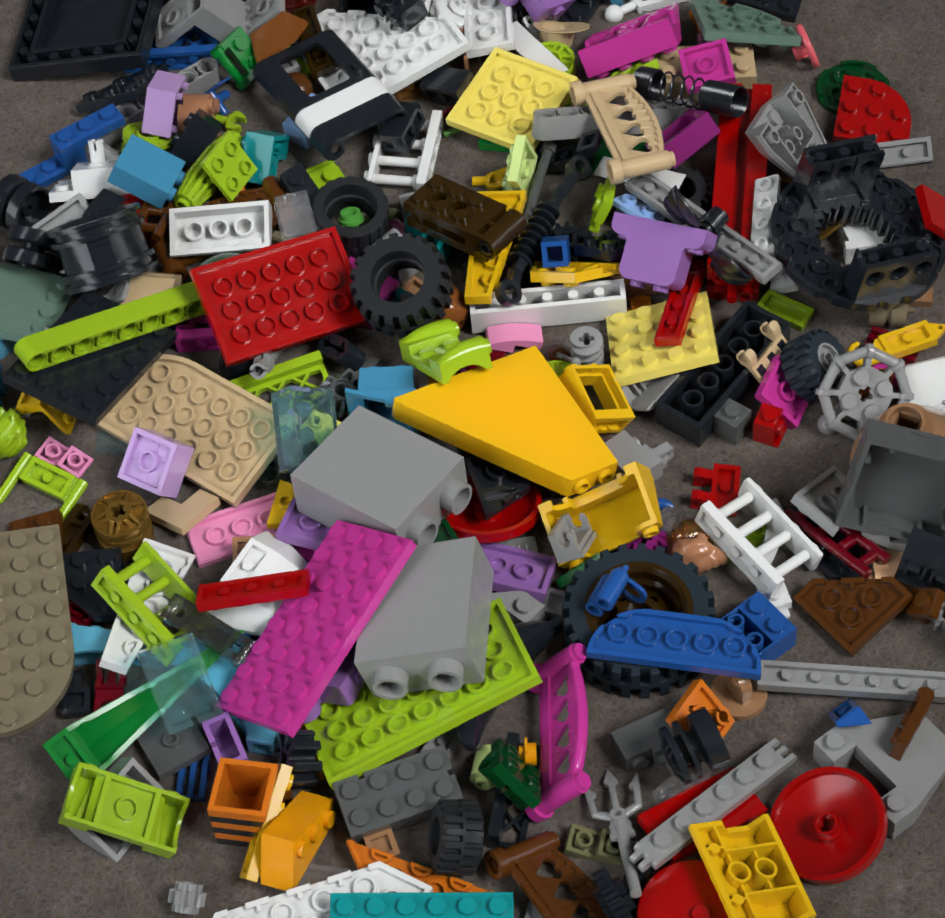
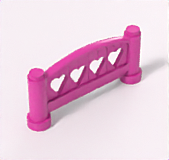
M573 643L542 664H534L543 681L529 689L532 693L539 694L541 803L533 810L530 807L526 808L525 812L531 820L537 823L550 818L556 809L587 792L591 786L589 775L583 772L588 737V704L584 679L580 669V664L587 658V649L581 643ZM568 676V691L566 695H557V691ZM568 702L567 710L569 715L567 720L564 722L558 721L559 714ZM569 727V743L565 748L559 747L558 742ZM569 754L568 762L570 767L568 772L565 774L559 773V767Z

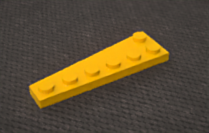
M526 190L476 191L506 205V211L508 209H515L521 214L527 201ZM512 242L494 259L488 262L469 254L464 295L465 304L492 303L495 288L499 283Z

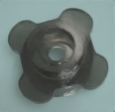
M269 466L255 484L258 489L264 488L269 490L270 493H274L277 491L279 481H286L287 475L284 472H280L278 468Z

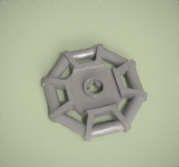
M866 343L864 347L839 356L834 355L819 388H816L815 391L820 400L827 429H833L853 440L856 439L858 433L865 426L868 418L872 419L887 410L892 398L899 399L897 404L910 403L911 400H914V393L911 392L904 368V360L874 347L873 343ZM863 358V365H860L858 368L848 369L846 367V364ZM872 359L888 367L881 372L871 367ZM841 371L843 375L836 389L831 388L836 376ZM893 373H895L900 392L893 391V386L889 381V377ZM868 386L870 396L861 401V395L858 392L860 389L865 390ZM831 395H836L840 404V410L836 413L831 403ZM847 415L857 420V428L855 429L841 422V419Z

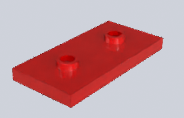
M731 767L639 814L636 821L648 835L734 768ZM753 794L721 820L726 828L745 826L761 815L767 814L768 809L756 794ZM694 841L668 860L669 863L674 864L697 852L698 849Z

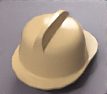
M542 20L533 23V26L539 30L540 43L555 41L569 47L573 43L576 32L585 31L590 28L588 23Z

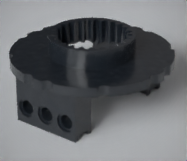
M875 134L804 148L794 180L781 192L778 199L779 202L774 204L769 221L770 243L775 246V258L786 267L785 273L798 286L816 298H826L832 305L850 310L869 312L877 308L891 310L898 308L900 303L905 302L909 304L917 300L934 285L939 275L937 272H941L945 262V239L925 228L915 190L901 180L888 178L883 172L879 171L885 152L880 150L876 143L877 137ZM844 220H847L849 224L857 221L860 227L866 224L868 225V230H877L876 235L878 237L884 236L883 243L878 244L877 247L864 250L857 248L851 264H847L844 267L841 266V261L839 260L833 262L831 254L825 255L826 248L820 247L822 240L819 239L821 230H826L827 225L834 226L835 221L843 224Z

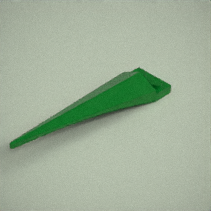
M245 630L238 631L67 726L42 746L69 782L73 769L79 762L93 764L99 769L105 770L244 634Z

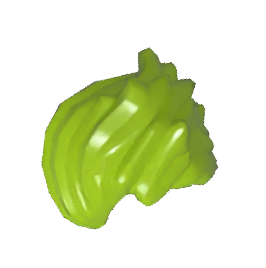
M0 407V460L15 457L27 445L26 421L13 408L6 412L4 407Z

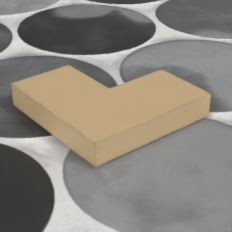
M199 489L182 504L162 496L147 509L151 521L184 536L219 507L221 503L219 497Z

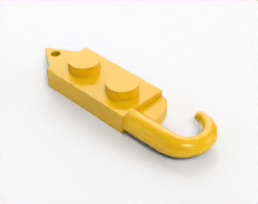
M923 320L882 334L874 340L873 345L896 358H901L936 346L938 339L945 333V324L928 323L927 320ZM852 343L848 347L847 352L855 350L860 343ZM863 358L851 363L856 366L863 365ZM872 359L871 366L880 362Z

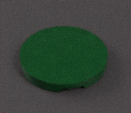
M859 60L840 61L839 65L833 66L828 70L824 69L821 72L816 83V96L819 103L827 111L837 115L844 75L868 78L883 82L890 86L888 78L876 69L877 66Z

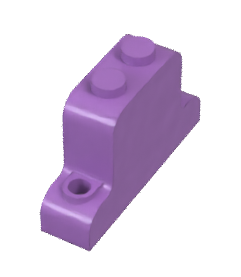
M614 212L612 228L619 234L618 238L626 240L619 266L620 274L624 278L631 280L629 285L632 287L645 289V285L653 287V291L668 294L669 290L679 291L684 287L693 255L703 256V254L712 252L718 237L708 230Z

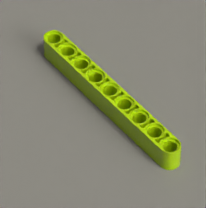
M189 282L25 336L15 344L14 353L29 371L34 372L204 315L205 312L193 282Z

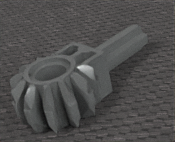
M371 357L361 368L382 367L383 365L378 357ZM348 368L342 375L340 373L336 377L329 375L326 380H323L318 387L316 401L321 403L320 409H326L331 415L336 414L338 419L343 417V415L348 417L349 412L345 388L358 390L359 370L354 372Z

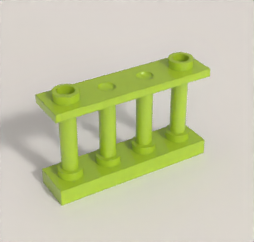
M145 541L133 556L134 563L118 573L107 565L100 570L91 586L163 665L167 667L175 661L184 649L181 644L198 631L207 639L219 624L206 617L207 611L198 612L195 604L196 594L161 558L158 552ZM143 570L153 583L135 594L125 581ZM162 590L172 603L156 614H153L143 602ZM181 611L191 623L172 635L162 623Z

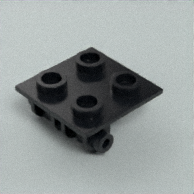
M913 526L894 578L912 587L939 588L945 592V538Z

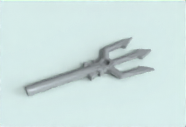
M607 769L603 785L609 790L613 809L610 812H598L594 802L596 793L588 789L584 796L593 819L610 821L611 842H618L630 896L632 898H639L642 895L636 865L629 860L633 854L630 838L636 837L632 829L631 821L628 819L629 816L642 808L639 773L637 772L629 785V790L633 791L635 803L623 809L619 805L615 788L618 780Z

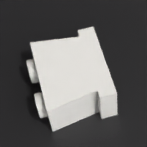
M846 221L837 229V235L844 247L843 258L845 265L851 264L857 248L864 250L877 247L878 244L883 243L884 236L878 237L876 235L877 230H868V225L866 224L860 227L857 221L853 224H849Z

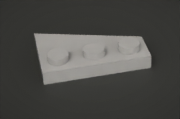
M834 465L798 491L790 501L802 514L811 518L832 537H834L840 527L835 525V509L846 475Z

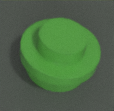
M347 207L340 211L338 221L341 226L355 228L364 221V216L359 208Z

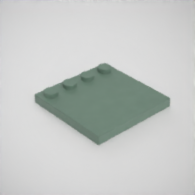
M0 262V338L17 342L25 336L44 331L45 326H52L68 310L75 294L66 293L65 288L69 286V283L63 282L60 275Z

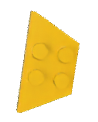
M535 261L530 271L531 282H541V286L545 287L554 286L557 283H563L564 287H575L579 285V282L620 274V263L570 262L569 266L543 268V261Z

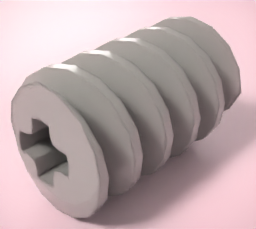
M581 326L575 329L570 335L571 357L580 358L581 365L593 363L604 365L603 336L600 331L592 326Z

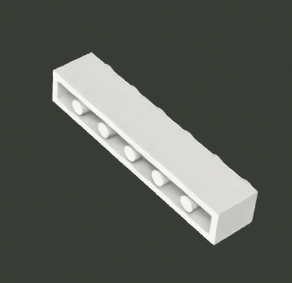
M624 279L579 283L575 287L554 285L521 289V300L512 307L500 305L495 295L491 304H469L472 334L484 333L487 327L500 324L529 323L544 327L605 321L606 317L612 316L615 313L627 312ZM505 290L506 295L512 299L511 292Z

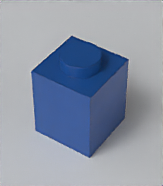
M569 235L542 238L543 268L569 266L571 261Z

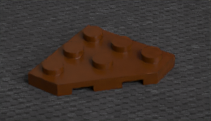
M893 576L881 577V579L852 577L841 578V580H825V578H813L793 599L853 657L913 601L914 597Z

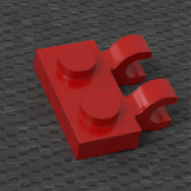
M714 463L713 470L695 467L692 486H712L711 492L697 489L692 490L690 508L700 509L702 504L710 500L716 508L720 509L736 499L739 492L741 466ZM737 511L731 514L730 516L736 517Z

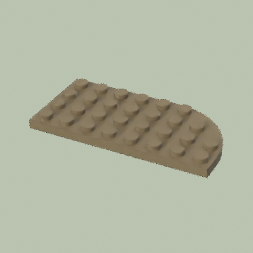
M59 524L0 532L1 739L21 733L47 717L60 703L72 680L75 651Z

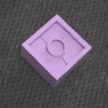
M157 70L147 87L142 133L171 138L173 133L178 132V104H183L184 89L189 87V83L185 82V75Z
M135 427L117 477L156 495L177 498L194 447L157 431Z

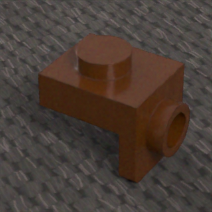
M914 587L912 592L914 600L908 604L905 614L923 624H928L930 619H938L945 598V592L939 588Z

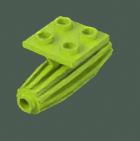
M227 130L203 151L186 172L174 195L173 200L176 208L201 206L218 189L229 202L234 200L258 169L242 149L243 136L234 130Z

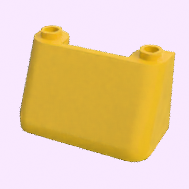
M634 461L623 466L625 474L621 472L615 474L617 479L573 499L565 497L562 499L563 502L553 505L550 500L537 505L548 535L563 514L569 513L573 519V524L578 527L581 526L582 522L579 520L581 512L587 516L592 530L597 533L595 540L584 557L558 564L559 567L572 570L601 551L608 549L610 552L617 549L618 545L628 544L642 537L651 538L660 533L659 529L662 528L663 522L654 478L650 468Z

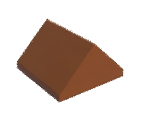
M282 11L252 32L250 39L256 63L292 45L309 23L302 18Z

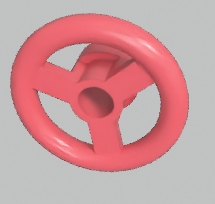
M798 23L795 28L802 39L800 47L792 46L791 48L796 61H799L809 56L813 68H818L820 66L819 60L803 25Z

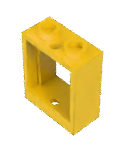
M571 364L563 370L559 377L560 381L597 433L621 432L635 418L618 381L614 380L615 375L609 364ZM583 385L593 386L604 408L603 410L594 409Z

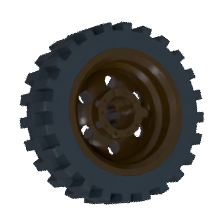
M638 543L637 549H628L627 544L618 545V551L611 554L606 549L600 552L599 560L594 561L590 558L584 562L585 571L582 573L577 570L572 576L573 586L567 585L565 601L562 602L564 642H566V647L573 643H581L587 649L591 637L602 624L605 625V623L617 618V614L635 609H653L715 618L716 608L714 607L715 598L713 591H708V580L705 575L697 576L698 567L693 562L686 565L683 563V555L675 552L673 556L666 554V547L657 545L656 550L646 549V543ZM628 565L627 574L629 578L645 589L647 592L646 601L640 604L625 599L622 602L620 600L625 597L620 594L612 610L604 611L600 617L590 614L585 609V604L602 575L609 574L612 569L619 566ZM626 584L624 588L628 592L635 596L641 597L636 590L630 588V586ZM586 658L580 664L581 672L586 671V681L591 685L598 681L602 683L603 692L611 694L613 689L620 690L621 697L630 699V693H641V699H649L650 692L658 690L661 696L669 694L670 686L676 684L680 689L686 685L687 675L690 674L695 678L700 673Z

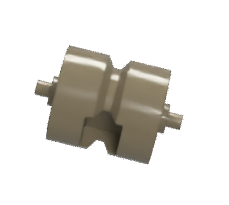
M904 302L900 303L898 308L891 310L877 308L872 312L866 311V314L869 316L868 326H884L886 322H889L892 327H906L907 315L914 313V308H909V305Z

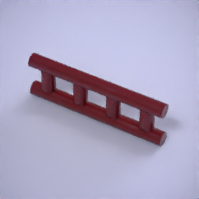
M787 508L784 511L791 521L799 526L800 530L865 579L872 573V569L868 565L876 559L883 564H887L891 560L892 556L870 539L862 536V533L857 530L840 526L839 531L847 537L836 543L827 536L828 533L820 526L816 528L809 523L807 515L802 514L800 511L796 513L791 508ZM856 543L867 551L859 559L847 551Z

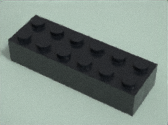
M746 300L715 335L720 362L683 371L655 403L656 423L700 447L714 431V415L728 398L739 402L757 381L750 370L736 359L740 350L752 349L758 359L772 342L760 331L761 325L766 321L768 323L772 320L777 321L782 335L789 342L791 323Z

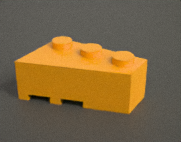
M301 790L261 833L262 885L283 891L297 887L325 836L334 825L336 813L333 811L332 798Z

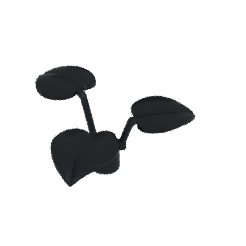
M675 185L664 198V207L678 223L708 230L718 236L714 250L708 254L712 260L710 267L721 280L731 285H744L750 282L753 278L752 276L746 274L727 254L716 250L720 236L724 233L722 228L729 221L727 213L720 207L714 206L708 213L706 212L702 217L698 218Z

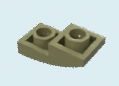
M574 823L570 825L563 854L575 858L623 866L618 842H611V832L609 829L603 828L601 832Z

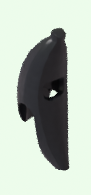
M557 617L550 621L535 620L514 624L532 662L544 651L554 637L563 630L562 624ZM499 705L457 726V734L465 750L477 752L483 732Z

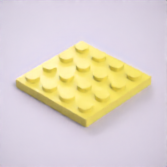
M495 47L445 120L447 125L509 149L515 143L516 135H526L535 150L540 140L532 137L533 112L537 109L564 107L570 98L569 83L579 79L577 76Z
M707 291L698 293L682 345L655 346L654 337L667 300L650 306H641L626 313L618 312L606 317L611 367L615 375L614 380L618 381L620 387L720 362Z

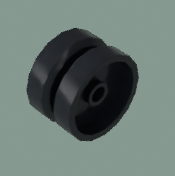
M18 174L5 176L0 181V226L9 229L11 224L27 227L35 225L48 215L50 208L49 191L45 187L35 182H30L27 178Z
M10 225L7 235L8 239L22 246H6L2 260L22 268L57 273L60 261L56 256L45 252H58L51 249L50 244L54 242V239L47 238V231L22 225Z

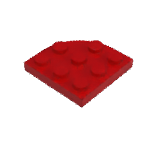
M844 75L832 141L837 142L875 134L877 137L876 143L909 139L911 114L905 100L897 91L883 82Z

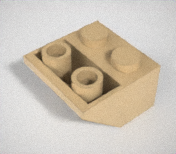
M144 272L130 278L127 297L120 305L180 286L182 275Z

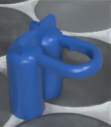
M628 565L619 566L612 569L609 574L602 575L585 604V609L590 614L600 617L604 611L612 610L620 594L634 603L641 604L646 601L647 592L642 586L629 578L627 574ZM626 584L629 585L630 588L636 590L641 597L635 596L628 592L624 588Z

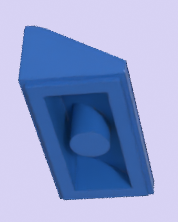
M848 698L828 714L837 727L871 724L869 718L852 698Z

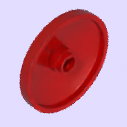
M529 480L531 486L528 494L489 520H484L472 489L471 499L464 511L458 515L451 513L446 520L459 539L476 536L479 543L506 541L524 534L538 522L541 515L537 505L542 504L541 493L538 487Z
M820 767L796 777L779 794L770 813V818L799 879L819 885L841 883L854 878L867 869L880 853L888 829L887 811L879 792L861 774L843 767Z
M700 860L677 862L656 873L642 891L635 918H729L703 861Z

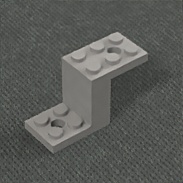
M170 0L161 8L156 28V46L158 48H165L170 44H174L180 36L190 31L194 25L220 42L238 26H241L250 38L252 32L282 11H285V0H247L246 2L242 0Z

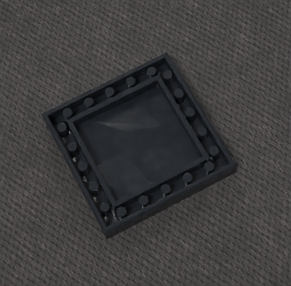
M29 0L8 70L14 81L18 82L145 68L164 0Z

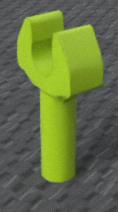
M234 111L228 117L216 114V120L224 124L226 131L234 130L240 133L242 132L241 125L234 123H247L246 116L239 111Z

